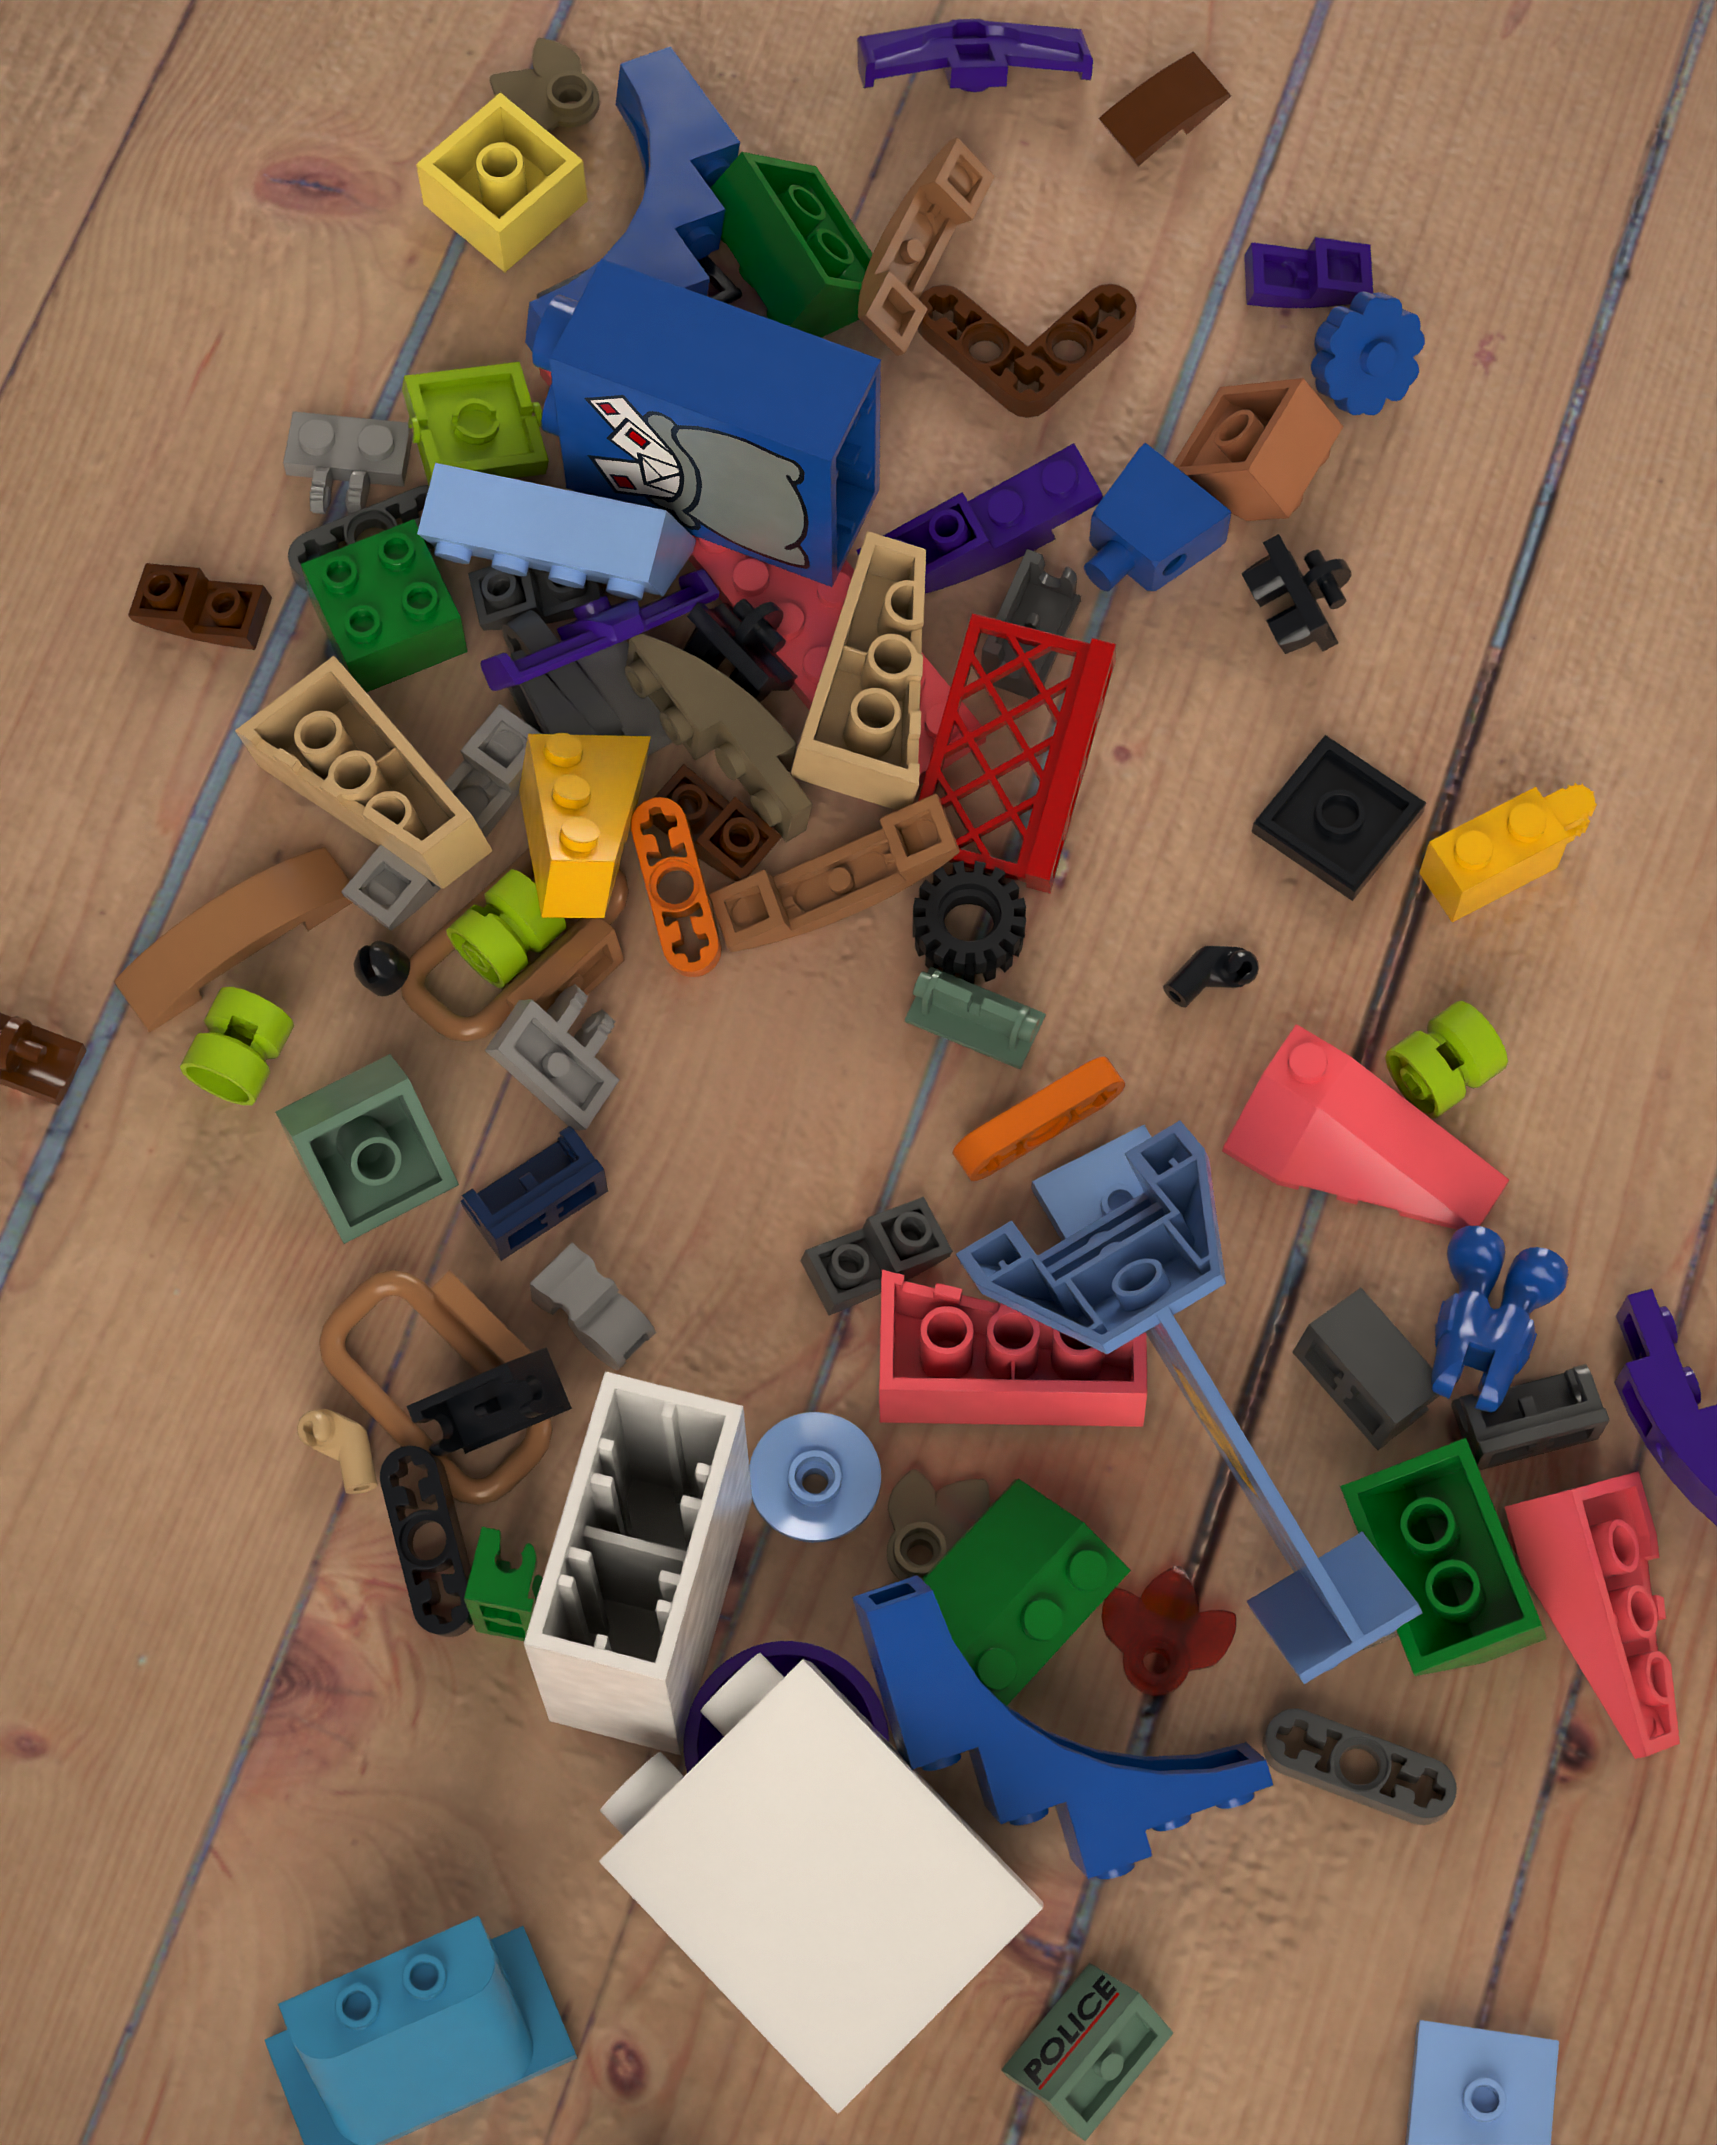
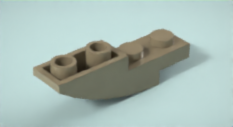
M642 633L630 638L627 662L624 668L626 678L631 688L640 698L644 699L648 696L661 712L659 715L660 722L669 739L676 745L683 743L695 760L715 749L718 764L726 776L733 781L739 779L751 795L750 802L755 814L765 821L770 828L774 826L785 842L805 832L812 802L789 773L791 772L797 744L780 723L753 696L725 674L698 657Z

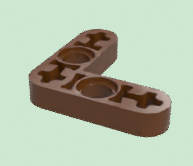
M1115 284L1099 285L1088 292L1027 346L962 291L953 286L939 285L924 291L919 298L928 309L918 327V332L926 342L1008 411L1020 417L1030 418L1039 416L1051 408L1128 339L1134 329L1137 305L1134 296L1124 287ZM1117 309L1120 311L1119 320L1110 315L1098 324L1099 310L1110 313ZM936 310L942 315L949 310L953 311V322L944 316L937 321L933 320V311ZM1096 325H1097V331H1096V337H1095L1094 333H1093L1091 330H1092L1093 328H1095ZM957 329L962 332V334H961V336H960V338H959L958 340H957ZM1071 340L1081 344L1085 349V353L1077 360L1066 361L1057 357L1052 349L1061 341ZM990 341L998 345L1002 353L998 358L985 362L974 358L970 354L969 349L977 342ZM1012 362H1014L1013 373L1009 370ZM1018 380L1027 386L1036 381L1039 383L1038 392L1036 393L1030 388L1022 393L1017 391Z

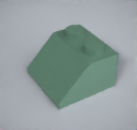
M391 1054L275 1112L304 1172L344 1244L459 1185L408 1076Z

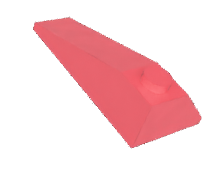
M1297 1024L1263 1072L1222 1152L1277 1185L1296 1190L1299 1189V1186L1335 1194L1337 1195L1336 1200L1356 1205L1359 1200L1395 1209L1400 1216L1455 1230L1465 1226H1481L1509 1182V1179L1351 1056Z
M1639 1471L1504 1506L1509 1522L1508 1538L1513 1550L1518 1555L1524 1576L1634 1758L1647 1757L1680 1744L1672 1667L1667 1657L1658 1651L1656 1637L1658 1621L1666 1619L1664 1597L1652 1595L1648 1564L1649 1560L1659 1558L1658 1540Z

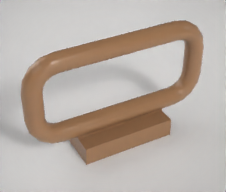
M528 848L413 953L409 959L410 972L408 978L401 987L402 998L415 1014L439 1034L450 1040L470 1042L485 1038L499 1029L519 1000L532 999L547 1012L559 994L574 984L588 995L625 960L615 930L610 926L625 908L629 893L626 876L620 868L605 918H580L480 1012L468 1017L458 1016L428 992L425 987L426 977L455 950L447 936L446 929L472 905L485 907L486 900L484 894L511 869L520 871L530 879L534 877L530 850Z
M389 1270L376 1273L362 1282L331 1313L324 1323L319 1341L321 1358L330 1374L401 1447L417 1446L429 1451V1447L434 1443L416 1423H413L412 1419L347 1353L345 1347L347 1335L358 1322L384 1298L398 1296L406 1300L478 1374L532 1352L450 1270L432 1288L408 1272ZM549 1418L526 1428L525 1438L521 1444L485 1478H471L447 1455L437 1456L445 1467L452 1497L463 1503L481 1505L495 1502L509 1493L540 1462L549 1449L553 1431L551 1419Z

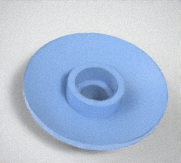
M824 1412L797 1414L774 1425L758 1442L749 1464L752 1501L761 1517L780 1534L803 1542L832 1541L855 1530L872 1512L881 1488L880 1462L869 1438L850 1421ZM819 1474L827 1480L828 1485L822 1492L814 1494L806 1491L802 1483L807 1476Z

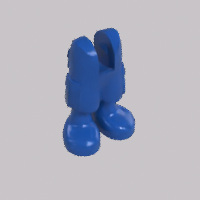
M1465 1226L1458 1229L1452 1235L1447 1248L1449 1267L1459 1285V1293H1454L1442 1302L1438 1321L1435 1324V1346L1437 1350L1432 1369L1431 1386L1434 1393L1450 1399L1455 1383L1460 1379L1464 1365L1482 1371L1483 1374L1478 1386L1479 1394L1475 1409L1491 1413L1500 1407L1514 1376L1520 1372L1530 1358L1529 1355L1537 1336L1534 1320L1529 1317L1530 1313L1534 1309L1549 1304L1562 1294L1566 1288L1569 1274L1564 1259L1556 1252L1540 1247L1524 1249L1513 1259L1508 1269L1500 1308L1493 1309L1490 1307L1488 1298L1498 1280L1505 1260L1504 1242L1497 1233L1489 1228Z

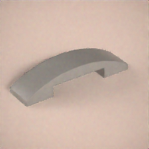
M501 704L497 706L460 750L464 761L445 782L447 787L472 814L485 838L519 794L528 734H541ZM380 845L341 892L344 897L392 931L420 909L441 887Z

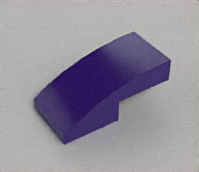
M1315 237L1307 250L1252 242L1244 254L1247 305L1274 308L1333 307L1350 305L1354 297L1360 292L1373 294L1370 244Z

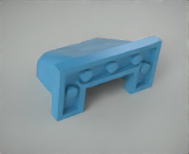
M479 1916L279 2003L278 2006L287 2030L264 2040L304 2145H385L577 2059L524 1926L491 1939Z

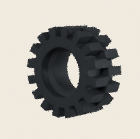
M964 861L953 863L952 874L947 875L944 868L941 867L933 872L932 884L925 880L920 886L919 898L915 897L913 905L915 949L919 957L924 954L926 955L925 966L928 968L931 966L937 969L940 966L943 968V972L955 976V973L964 974V980L975 984V974L982 973L985 982L996 978V968L1000 967L1006 972L1013 964V955L1019 957L1023 948V938H1025L1026 904L1024 897L1019 899V887L1014 880L1007 885L1004 883L1005 872L996 867L993 873L988 875L985 873L986 863L975 861L974 871H965ZM959 905H978L989 912L994 925L990 933L983 939L962 941L953 937L948 932L944 923L947 914Z

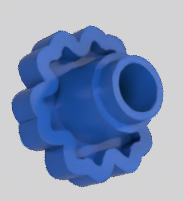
M1360 292L1351 302L1350 309L1344 306L1334 307L1327 319L1317 330L1314 345L1317 355L1311 362V372L1316 378L1317 391L1334 399L1337 408L1352 415H1361L1363 413L1366 415H1376L1382 410L1386 398L1391 401L1401 400L1406 395L1409 385L1416 380L1419 374L1418 363L1413 357L1423 349L1425 338L1420 330L1421 325L1418 315L1402 309L1399 299L1383 292L1373 294Z

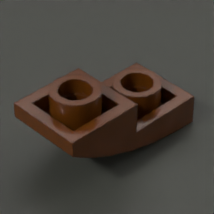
M1192 52L1167 66L1135 88L1100 116L1099 120L1136 165L1140 166L1181 129L1186 135L1227 101L1231 95L1201 59Z
M146 563L128 616L133 622L176 636L216 645L255 650L272 597L264 585L211 581L197 567Z
M685 764L677 770L653 797L671 799L682 808L691 828L698 858L736 882L748 877L782 838L778 832L772 827L770 828L765 821L739 799L734 797L729 802ZM663 813L652 816L653 825L667 836L668 830L677 826V821L668 822Z

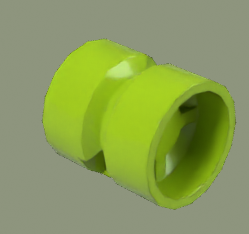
M514 869L508 871L484 894L486 900L485 907L472 905L446 929L449 940L461 957L482 978L500 989L505 987L529 964L527 957L529 950L540 953L567 928L564 918H541L536 884L529 877Z
M222 987L204 1019L209 1032L198 1033L195 1036L180 1065V1069L191 1082L216 1097L240 1105H253L270 1074L269 1066L265 1061L267 1059H276L280 1055L294 1028V1023L282 1009L259 995L235 987Z
M1464 1001L1455 1002L1432 1018L1427 1025L1428 1034L1422 1031H1414L1390 1048L1385 1055L1389 1073L1400 1092L1411 1104L1431 1119L1438 1118L1463 1100L1466 1095V1086L1472 1089L1481 1087L1506 1069L1508 1064L1507 1052L1493 1026L1481 1012Z

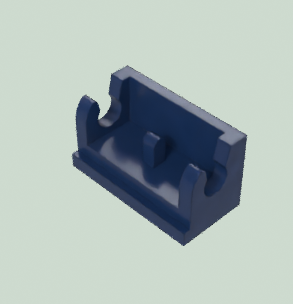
M571 1126L559 1132L560 1137L557 1138V1142L480 1192L476 1193L472 1188L461 1195L463 1198L461 1200L463 1209L500 1261L608 1192L604 1168L594 1158Z

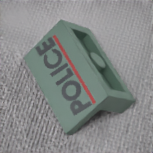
M1089 1963L1001 2071L1009 2079L1038 2097L1070 2132L1086 2141L1174 2032L1139 1992Z

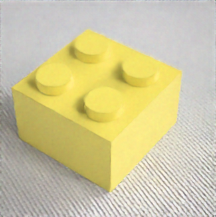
M501 92L416 164L423 205L504 273L588 201L583 160Z

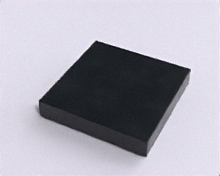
M1325 735L1254 821L1252 833L1353 901L1423 814L1426 802Z

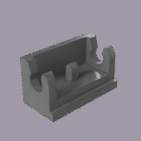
M1027 549L996 619L1065 637L1081 602V596L1076 594L1077 576L1070 567L1064 569L1061 578L1047 574L1044 571L1046 564L1043 555ZM988 635L982 648L981 666L986 674L1017 658L1007 639ZM1019 643L1025 653L1035 648L1034 646ZM1050 651L1031 662L1043 685L1057 657V652ZM1023 667L992 684L995 687L1028 699L1038 695Z
M1359 1288L1310 1323L1293 1350V1354L1377 1450L1381 1449L1391 1439L1422 1417L1429 1410L1427 1405L1440 1396L1432 1390L1431 1375L1433 1368L1362 1288Z
M1586 1364L1565 1370L1562 1374L1510 1387L1500 1407L1491 1413L1475 1409L1478 1396L1473 1394L1455 1399L1451 1404L1462 1439H1467L1479 1471L1597 1440L1610 1421L1606 1408H1603L1592 1374Z

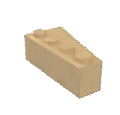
M869 531L866 532L797 748L791 771L793 778L897 811L913 804L919 787L920 772L918 754L919 738L921 735L920 687L923 673L922 627L924 624L926 549Z
M332 656L235 730L260 768L377 846H384L442 889L446 888L493 851L472 814L335 656Z

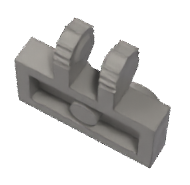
M293 411L283 461L286 475L312 478L309 499L310 511L318 514H326V511H328V506L331 502L333 480L350 481L345 499L347 515L366 508L370 483L404 487L412 445V428L408 427L407 422Z
M576 984L564 989L547 1012L532 999L519 1000L485 1051L568 1126H571L574 1130H586L620 1079L595 1057L608 1038V1034L612 1032L611 1030L616 1022L603 1009L587 1018L585 1023L582 1024V1028L577 1031L574 1037L567 1032L580 1014L588 998Z

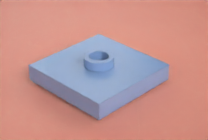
M1145 1125L1032 1181L1031 1189L1061 1241L1144 1193L1124 1153L1151 1138Z
M1419 2020L1416 2025L1405 2145H1551L1559 2040Z

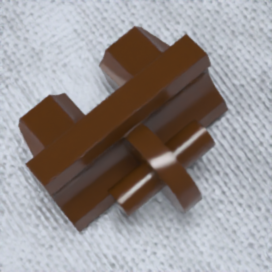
M0 1013V1084L59 1106L87 1051L84 1044L32 1025L29 1020L19 1016L11 1017Z

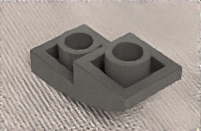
M491 566L468 573L479 624L484 631L502 630L503 625L529 610L537 613L545 624L576 618L573 611L574 608L605 596L603 585L599 582L586 580L584 588H573L549 580L550 572L528 568L527 576L504 573Z
M921 1197L868 1217L863 1228L805 1250L800 1261L830 1316L881 1294L882 1270L905 1275V1281L947 1259L953 1251L925 1198Z

